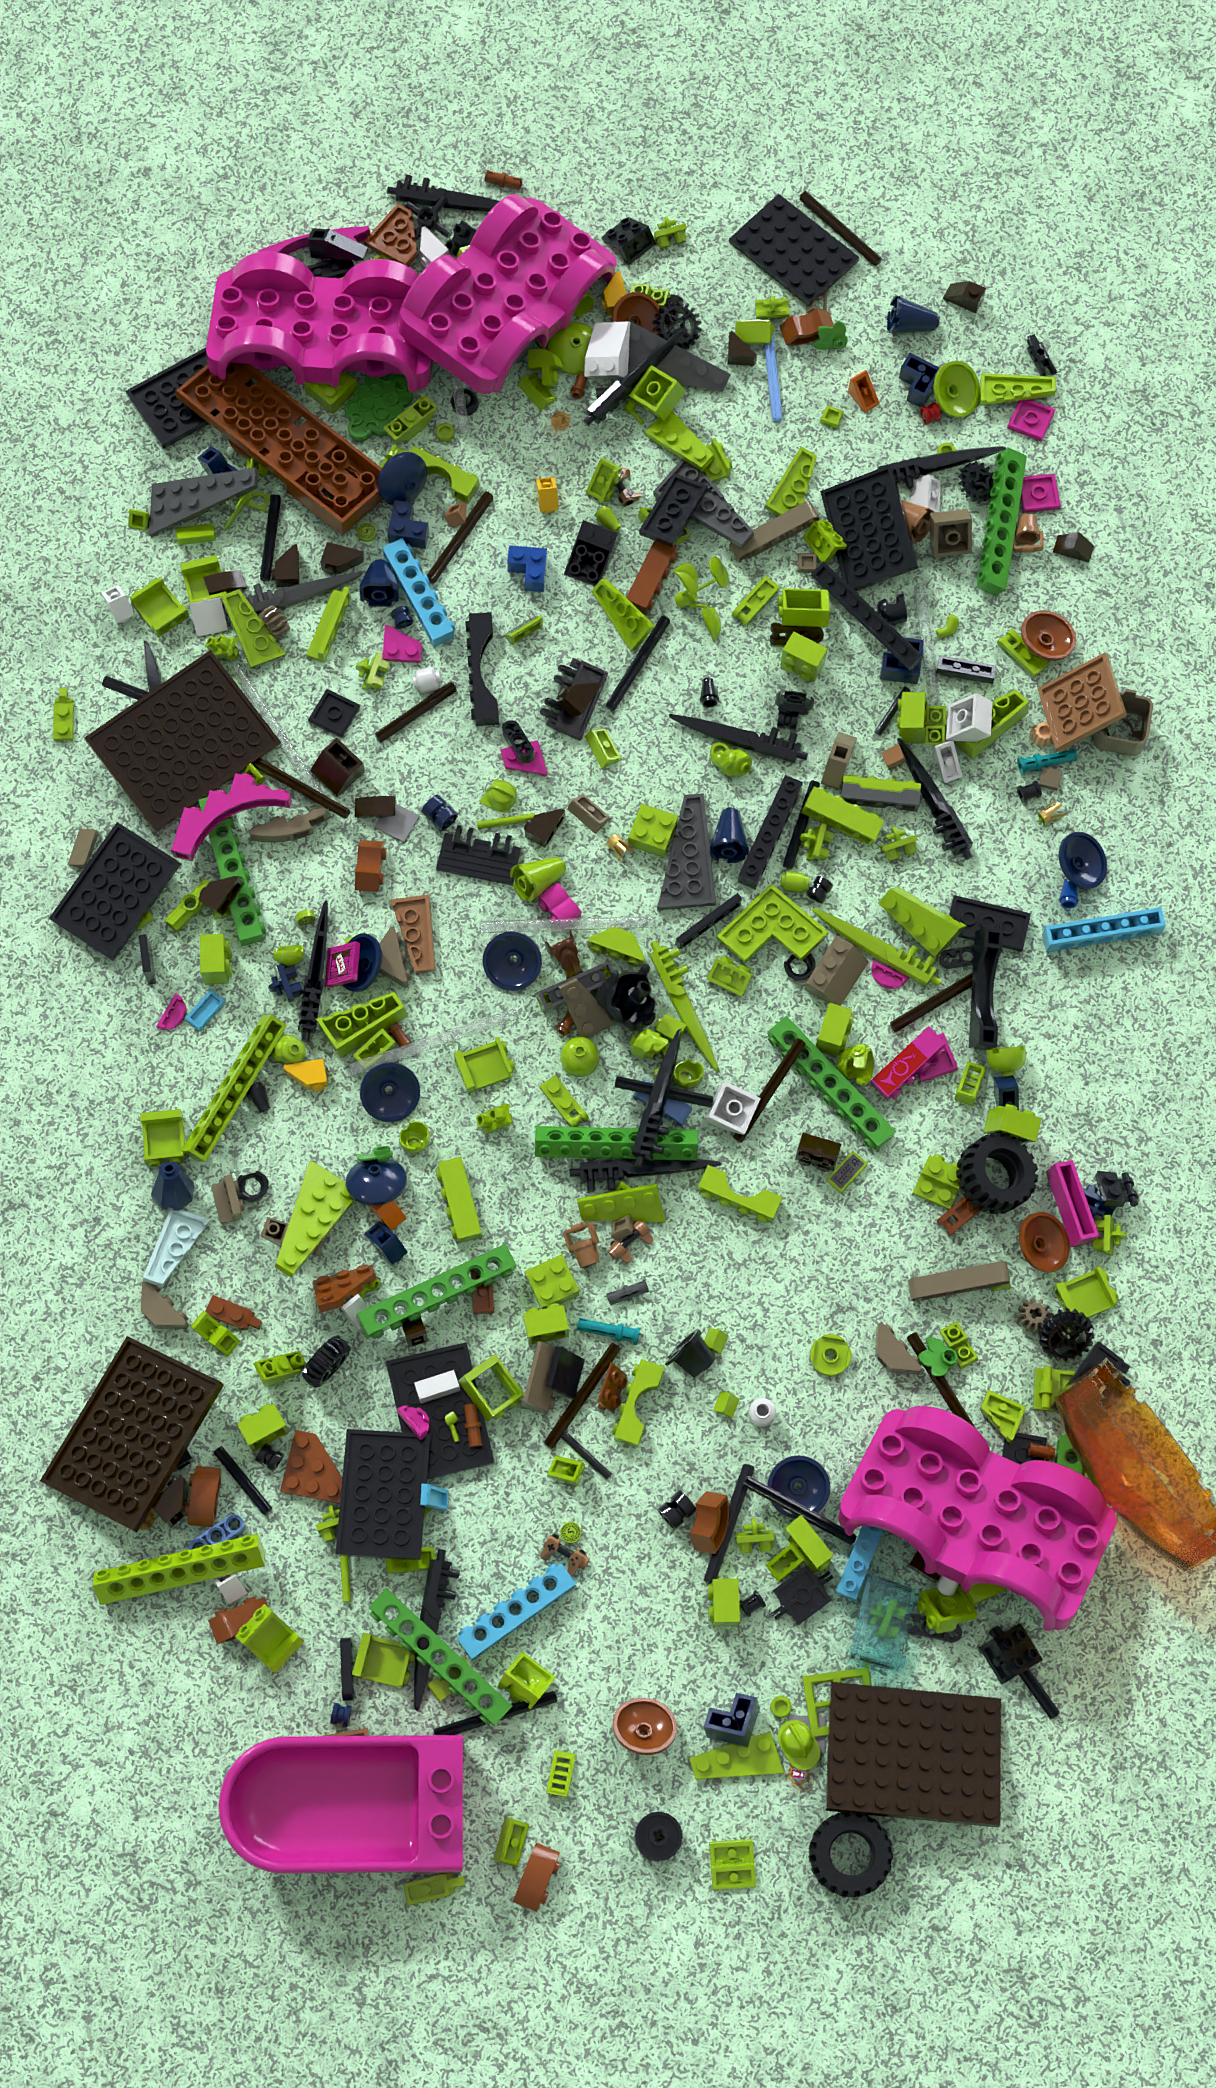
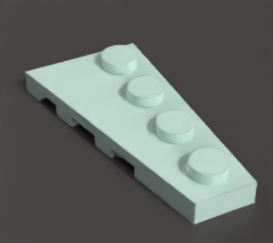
M170 1208L144 1273L143 1281L163 1287L205 1230L210 1220L182 1210L178 1211Z

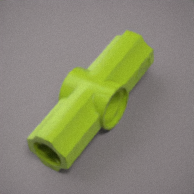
M205 878L190 894L183 896L181 903L164 920L172 930L178 932L193 916L199 914L204 904L198 898L201 890L210 882ZM189 903H196L193 908H187Z

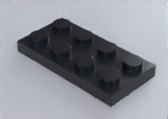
M674 473L639 529V534L674 547L707 493L708 486Z
M954 895L949 916L959 923L967 925L958 937L975 941V931L984 927L1002 929L1003 948L1022 952L1031 913Z

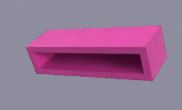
M1070 1160L1056 1163L1046 1171V1175L1071 1247L1089 1244L1099 1234L1074 1162Z

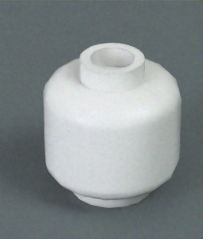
M432 666L417 670L415 676H413L414 686L422 694L437 691L440 688V683L443 682L440 671L436 672Z
M766 1398L754 1400L748 1410L750 1421L758 1427L770 1425L776 1414L774 1404Z

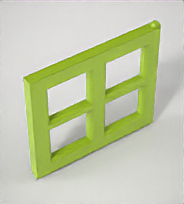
M867 1665L859 1669L802 1676L810 1730L814 1737L828 1735L829 1726L819 1727L816 1708L829 1707L830 1701L815 1703L812 1684L829 1681L842 1683L841 1680L862 1677L863 1685L872 1686L870 1671Z

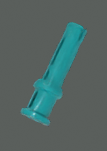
M1075 749L1043 756L1034 754L1033 757L1028 758L1018 757L1017 765L1020 774H1025L1026 771L1031 770L1040 771L1046 766L1077 761V752Z
M579 1318L577 1331L615 1338L618 1342L623 1340L633 1342L634 1345L638 1344L641 1327H626L621 1323L611 1325Z

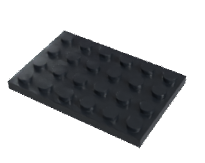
M777 194L729 238V243L807 306H810L814 300L816 301L859 261L858 255L780 194Z
M206 347L125 391L127 397L163 449L209 424L176 397V390L208 364ZM250 379L245 385L250 388L254 383ZM215 409L210 414L216 417L220 412Z
M891 465L820 491L827 520L847 545L845 549H838L836 556L842 579L851 588L858 591L919 568Z
M116 822L49 919L114 961L181 863Z
M467 1342L386 1361L396 1409L402 1406L416 1409L419 1407L429 1417V1431L427 1434H431L427 1480L495 1464L485 1419L478 1408L477 1414L478 1421L481 1422V1427L479 1428L482 1446L469 1447L468 1431L464 1425L466 1424L463 1406L474 1403L460 1383L459 1392L422 1404L414 1384L415 1382L452 1370L455 1372L457 1381L473 1369ZM474 1379L472 1383L477 1389L476 1381ZM450 1412H454L459 1420L454 1423L460 1440L454 1442L451 1430L445 1422V1416ZM398 1414L401 1432L414 1433Z
M347 1429L336 1556L421 1561L425 1506L420 1505L421 1485L427 1484L431 1434H427L422 1440H419L414 1433Z

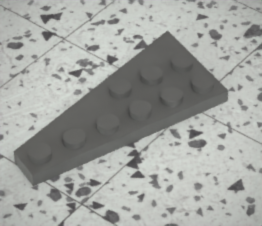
M633 322L630 325L628 373L667 341ZM677 345L673 347L656 367L677 380L681 385L717 391L724 390L731 376L730 373Z
M682 459L653 491V495L656 498L660 497L674 473L707 485L708 491L691 519L743 549L753 538V530L735 512L734 507L725 500L724 495L709 477H706L701 470Z
M250 468L152 484L149 536H158V533L165 529L169 531L180 522H188L211 511L210 508L216 505L221 506L233 497L238 498L257 489L258 470Z
M704 793L684 795L657 910L716 905Z

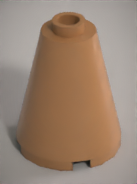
M901 500L912 543L916 544L915 541L921 542L930 532V513L935 512L930 508Z

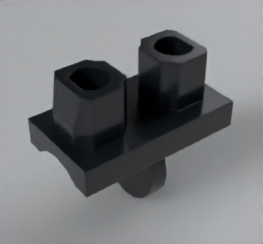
M461 220L460 224H456L453 228L454 236L452 240H447L445 246L451 254L457 257L459 248L469 246L477 230Z

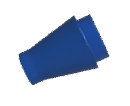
M1066 878L1064 879L1059 902L1062 907L1070 909L1077 906L1079 899L1076 886Z

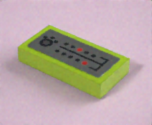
M852 1151L830 1174L826 1181L841 1194L868 1163Z

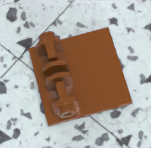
M610 1362L597 1404H599V1409H607L614 1414L615 1409L620 1405L621 1391L627 1384V1374L612 1362Z

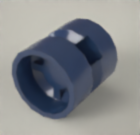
M438 794L429 799L421 810V813L428 820H433V825L441 832L453 824L458 817V813L451 806H447V802Z

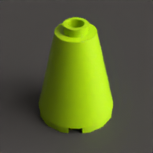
M553 857L513 866L510 871V878L514 877L515 883L512 885L522 900L532 902L565 874L566 864L562 859Z

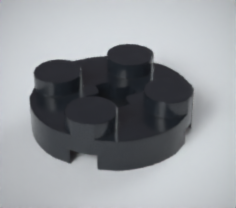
M785 691L784 695H780V692H778L775 704L780 712L794 711L800 715H808L809 711L813 709L814 698L808 699L806 698L807 694L797 691Z

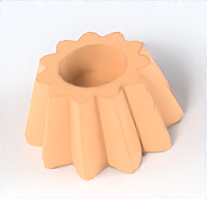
M1040 722L1034 725L1033 730L1029 732L1032 735L1030 740L1035 741L1036 746L1040 745L1042 748L1045 745L1051 746L1053 739L1048 722Z

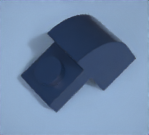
M212 446L197 457L208 475L238 470L228 464L223 454Z

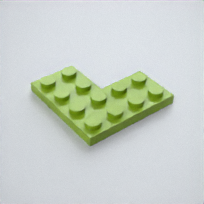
M770 884L717 935V940L746 963L773 937L802 961L829 935V932L773 884Z

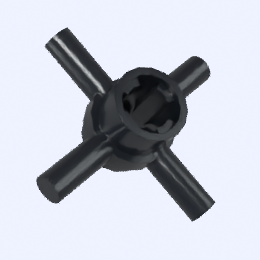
M443 195L433 208L422 207L419 209L410 201L405 204V207L417 216L419 227L415 230L416 241L421 236L423 226L429 231L437 230L446 238H450L452 235L451 231L439 223L438 213L448 201ZM427 217V219H430V222L426 223V221H424V218Z

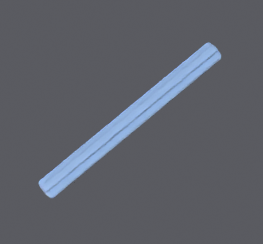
M773 332L771 344H764L772 421L781 422L782 409Z

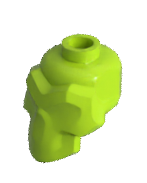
M727 749L724 752L719 750L711 756V762L720 768L723 774L732 778L747 774L752 766L750 755L740 749Z
M646 1029L638 1035L634 1034L629 1044L632 1046L631 1053L641 1059L647 1057L653 1059L656 1053L667 1047L669 1041L666 1038L660 1037V1033Z
M284 1035L278 1040L271 1054L277 1062L282 1061L285 1064L299 1063L305 1057L306 1048L304 1043L295 1038L294 1035Z

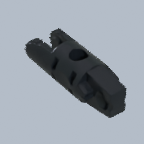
M1035 334L1028 336L1027 344L1029 347H1027V351L1040 376H1046L1045 366H1047L1052 375H1055L1057 370L1043 343L1038 341Z

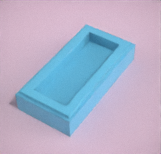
M210 989L184 1019L198 1031H201L224 1006L226 1001Z
M422 1484L420 1505L438 1511H447L448 1490L431 1484Z

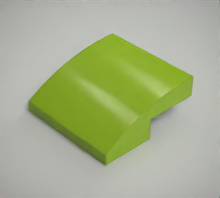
M752 1839L709 1842L713 1890L756 1887Z

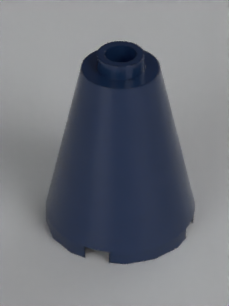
M895 295L891 300L890 305L893 308L887 314L888 333L934 331L939 326L940 317L937 316V312Z
M733 807L726 808L721 812L710 845V855L716 861L728 859L726 863H738L745 860L746 855L749 854L741 814Z

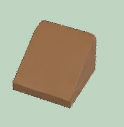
M460 502L449 507L444 519L450 527L454 528L465 524L466 502Z
M899 744L881 752L888 769H892L907 761Z

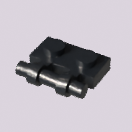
M1097 1171L1095 1178L1105 1206L1123 1207L1125 1202H1130L1132 1207L1138 1205V1194L1133 1188L1134 1181L1128 1172L1122 1173V1179H1119L1115 1172Z

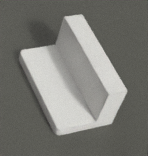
M930 474L913 480L914 487L911 488V503L930 508L935 513L940 512L941 481Z
M454 1370L414 1383L421 1404L460 1391Z

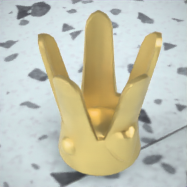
M1054 799L1044 810L1037 812L1039 820L1036 822L1041 821L1046 826L1052 820L1065 816L1066 813L1051 816L1061 808L1062 804L1058 803L1051 806L1056 800Z
M617 834L611 837L607 836L609 840L606 846L615 852L620 861L621 858L624 860L621 851L625 852L628 850L629 852H634V849L630 847L634 845L622 840Z

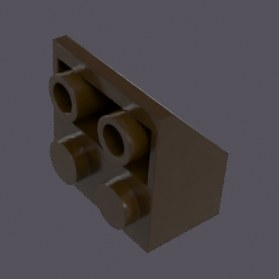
M335 738L322 750L310 772L338 797L365 773L364 763L338 738Z
M803 1132L795 1160H798V1163L804 1166H810V1164L818 1166V1169L824 1172L834 1171L842 1144Z
M182 1476L174 1477L168 1482V1487L160 1493L152 1507L170 1528L185 1516L189 1484Z

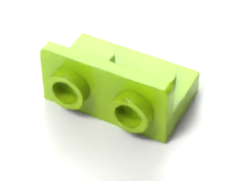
M713 438L711 444L706 447L714 454V460L703 472L714 483L730 476L732 463L729 458L725 457L722 443H718L717 439Z
M826 520L813 521L802 537L822 563L824 561L826 564L830 562L838 549H845L847 547L843 542V538L835 532L831 523Z
M724 955L717 957L706 979L742 997L751 978L754 976V973L750 972L751 968L743 964L738 966L733 963V959Z

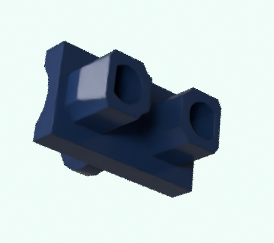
M282 964L276 965L281 981H278L277 976L272 977L273 983L268 986L270 992H276L279 997L283 995L282 989L284 988L288 1002H293L295 997L303 994L300 982L291 985L288 982L289 979L298 977L295 966L283 967Z
M1089 1184L1086 1189H1083L1093 1218L1095 1214L1101 1217L1105 1215L1112 1216L1116 1207L1103 1204L1101 1196L1097 1194L1098 1189L1096 1186Z

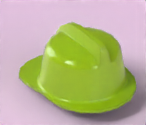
M495 779L492 785L486 789V793L479 802L499 812L508 813L516 803L517 788L509 782Z
M799 1720L785 1722L778 1731L777 1739L787 1760L798 1770L812 1769L820 1759V1748L811 1730L805 1723Z

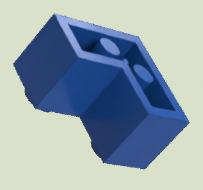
M509 545L508 572L525 573V591L544 592L547 548Z

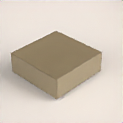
M798 553V572L813 573L817 569V555L815 553Z
M1043 767L1039 780L1040 787L1058 790L1062 771Z
M630 1215L612 1222L611 1236L614 1240L633 1234V1219Z

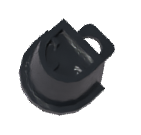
M696 1329L670 1353L665 1365L668 1366L672 1362H676L695 1378L708 1369L716 1357L701 1337L702 1332Z

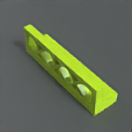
M344 586L342 592L335 589L332 590L306 654L308 658L325 663L351 599L349 587Z

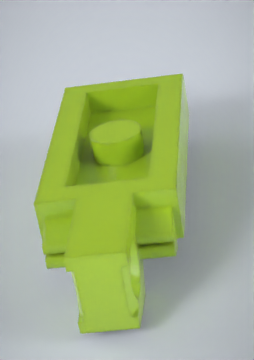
M59 688V699L54 701L53 740L70 741L73 740L74 736L73 699L68 698L67 688Z
M445 1873L405 1883L403 1887L407 1906L451 1896V1894L456 1893L455 1887L465 1885L464 1876L452 1878L451 1873Z

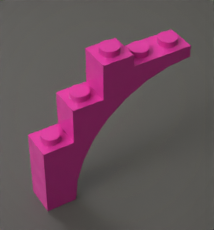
M235 773L229 795L221 790H216V792L210 790L204 811L196 807H184L171 849L173 857L193 862L199 846L218 824L232 815L252 808L267 806L290 808L292 803L291 795L282 789L272 790L265 785L256 786L255 778L251 775Z

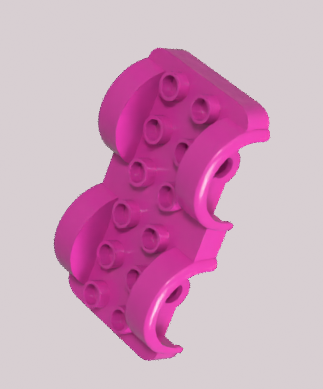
M511 194L499 201L486 215L475 232L469 248L457 259L447 254L440 256L421 272L402 303L397 329L405 340L473 390L482 394L500 392L513 363L534 338L542 343V347L546 348L548 340L559 329H566L569 326L577 305L590 286L599 277L608 282L607 285L615 274L616 258L608 249L592 239L588 233L581 231L563 218L559 212L552 210L543 202L534 198H522L518 194Z
M278 252L250 254L241 259L235 265L233 271L224 272L217 279L206 345L208 369L213 375L224 380L228 363L251 364L253 367L261 370H271L277 366H287L292 368L298 385L312 382L327 383L333 387H338L339 375L342 370L362 371L364 374L376 378L384 377L389 373L404 374L410 392L423 389L430 383L433 360L405 340L397 329L402 303L419 275L402 263L386 259H373L353 266L343 279L314 277L306 265L289 255Z
M915 1406L905 1411L901 1409L891 1410L882 1419L842 1497L838 1511V1521L849 1536L858 1527L872 1526L887 1530L893 1535L906 1540L923 1557L926 1573L933 1574L936 1572L960 1584L965 1592H969L970 1588L975 1584L990 1583L1005 1587L1013 1593L1025 1597L1041 1612L1044 1618L1043 1629L1045 1631H1052L1053 1629H1065L1073 1621L1115 1529L1116 1514L1113 1509L1107 1506L1100 1490L1078 1472L1066 1466L1042 1460L1027 1461L1019 1465L990 1451L989 1445L981 1433L959 1416L935 1407Z

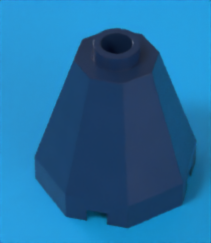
M378 559L370 564L360 583V601L363 603L367 601L370 607H390L393 601L395 603L399 601L398 583L390 563L383 559Z
M165 1162L159 1167L153 1180L152 1200L162 1210L173 1208V1210L179 1211L193 1201L194 1182L175 1162Z

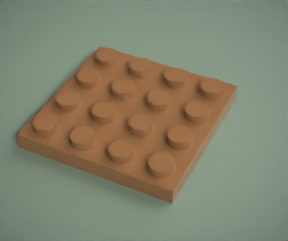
M1105 652L1038 688L1055 749L1058 752L1127 716L1109 657Z

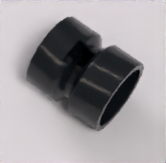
M678 1490L671 1497L670 1503L665 1502L657 1510L670 1527L676 1530L684 1523L683 1518H689L696 1512V1507L681 1490Z

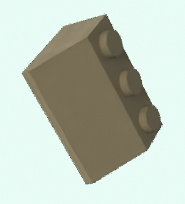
M836 935L807 980L804 990L828 1004L833 1003L841 1006L869 961L853 944Z
M540 1341L537 1343L523 1399V1408L548 1414L549 1409L553 1410L556 1399L552 1397L554 1390L546 1387L555 1348Z

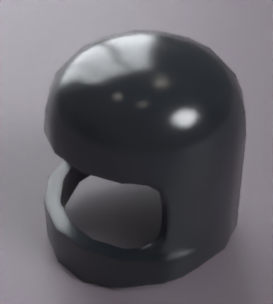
M904 593L896 595V604H889L886 598L880 600L877 604L876 611L890 625L907 622Z

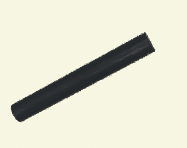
M903 687L874 733L879 736L882 735L898 710V699H902V692H910L908 687Z
M565 1432L561 1438L606 1480L612 1475L606 1467L569 1433Z

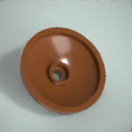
M628 293L615 304L612 312V322L629 321L631 325V320H633L640 327L657 334L658 332L652 331L656 327L652 324V321L657 320L654 315L659 313L658 309L660 306L651 296L645 293Z
M1046 610L1035 611L1029 614L1022 623L1021 637L1024 644L1033 654L1042 659L1062 660L1068 657L1075 648L1076 634L1073 627L1064 617L1055 612Z
M1036 1212L1024 1219L1019 1230V1245L1026 1261L1033 1268L1044 1273H1051L1061 1269L1067 1262L1070 1253L1069 1238L1062 1223L1055 1216L1046 1212Z
M634 1698L623 1703L614 1714L612 1724L614 1735L624 1748L640 1755L658 1754L670 1747L675 1739L677 1732L676 1719L671 1710L657 1700Z

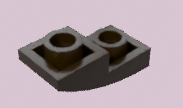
M241 570L221 572L203 577L209 596L226 591L230 593L237 589H247Z
M371 796L355 798V818L395 816L396 797Z

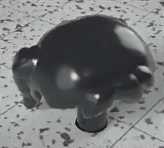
M643 964L638 972H625L621 974L618 971L612 972L611 976L602 983L596 996L598 1005L605 1010L610 1020L618 1026L627 1028L629 1031L642 1030L644 1026L651 1025L656 1017L654 1012L656 1001L650 996L652 989L648 978L650 971L648 964Z

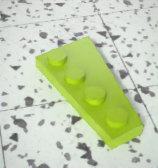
M981 373L980 406L1055 396L1056 377Z
M671 411L665 421L657 418L645 431V436L702 472L714 460V454L673 411Z
M802 446L799 448L765 504V509L780 516L804 502L817 455Z
M601 579L591 592L630 651H634L650 634L655 625L607 579Z
M240 589L221 596L250 668L286 655Z
M657 1183L577 1199L582 1220L615 1221L630 1215L633 1222L637 1220L666 1223Z
M771 1731L751 1737L748 1747L730 1744L689 1758L695 1779L784 1774Z

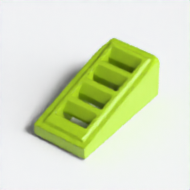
M967 1061L954 1100L970 1106L974 1105L986 1067ZM968 1070H972V1071L978 1072V1073H980V1075L977 1076V1075L968 1073ZM966 1077L977 1080V1083L967 1080ZM965 1084V1085H968V1086L973 1087V1088H975V1089L972 1090V1089L963 1087V1085Z
M558 1750L554 1751L546 1794L568 1798L576 1754ZM557 1758L570 1759V1764L558 1762ZM556 1766L569 1768L568 1772L555 1770ZM554 1774L565 1776L567 1779L566 1781L554 1779ZM552 1784L565 1785V1789L554 1788Z

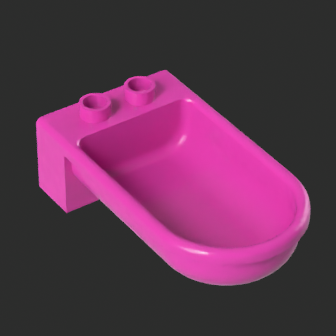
M463 1735L285 1736L262 1741L240 1755L224 1778L218 1804L219 1819L223 1833L230 1846L243 1860L258 1869L272 1873H461L463 1871Z

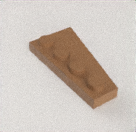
M427 894L390 900L416 974L436 971L430 896Z

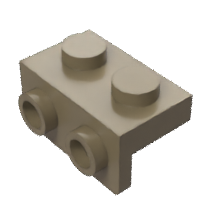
M232 1175L224 1176L222 1183L211 1186L221 1224L240 1220L241 1213L244 1211L242 1199L238 1200L237 1192H239L237 1180L233 1181Z

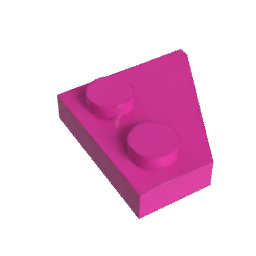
M385 625L382 659L394 662L421 663L422 643L389 625Z
M538 740L530 742L535 753V759L530 763L519 762L510 747L500 749L505 769L547 776Z

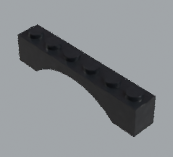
M492 612L469 613V621H465L466 632H470V638H466L467 650H471V656H468V667H472V673H469V685H473L474 690L470 691V702H474L475 708L471 709V718L476 721V726L499 725L498 701L486 687L480 670L483 653L493 638Z
M984 927L975 931L969 1048L990 1050L997 1047L998 1025L994 1014L993 989L996 968L1003 948L1002 929Z

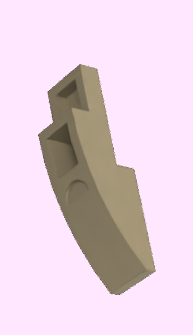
M317 807L311 809L305 815L294 816L288 822L285 816L273 817L265 824L253 826L248 832L252 841L270 843L292 841L312 835V826L328 820L324 807Z

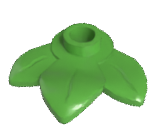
M838 320L833 327L819 326V339L815 340L813 345L820 350L844 348L848 342L845 335V324Z
M389 1146L375 1147L371 1154H357V1160L369 1161L377 1159L378 1162H384L389 1160L393 1152Z
M933 1337L926 1339L928 1350L918 1355V1360L924 1366L931 1367V1374L937 1377L945 1375L948 1369L953 1368L958 1361L957 1353L953 1349L947 1348L942 1340Z

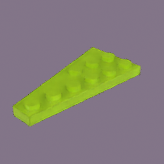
M311 1160L275 1264V1268L293 1278L356 1201L349 1195L345 1181Z

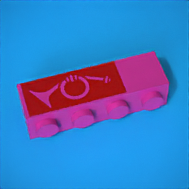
M928 1026L871 1080V1085L887 1101L891 1098L893 1100L896 1099L902 1092L900 1089L905 1085H911L916 1080L915 1075L919 1071L923 1073L930 1067L931 1064L929 1062L933 1058L938 1059L943 1055L946 1042Z

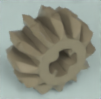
M276 606L265 608L259 614V618H261L275 639L283 637L290 631L289 623Z
M1033 1297L1030 1302L1024 1300V1306L1018 1307L1021 1313H1018L1016 1317L1023 1319L1019 1323L1020 1326H1023L1025 1323L1027 1324L1025 1331L1028 1332L1033 1327V1332L1037 1333L1038 1328L1040 1329V1324H1045L1044 1317H1051V1312L1046 1311L1050 1306L1048 1304L1044 1307L1042 1306L1043 1299L1036 1303V1299ZM1034 1311L1037 1312V1316H1039L1035 1319L1031 1317Z

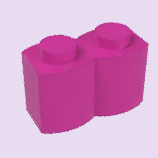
M558 882L539 896L538 906L544 913L547 911L551 915L550 920L555 927L559 926L563 930L581 917V910Z

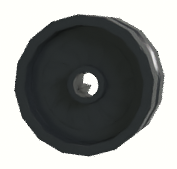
M659 1811L649 1813L641 1819L636 1827L634 1838L635 1845L641 1855L648 1860L659 1862L666 1861L676 1854L681 1847L683 1836L678 1821L670 1814ZM655 1833H661L662 1840L656 1841Z

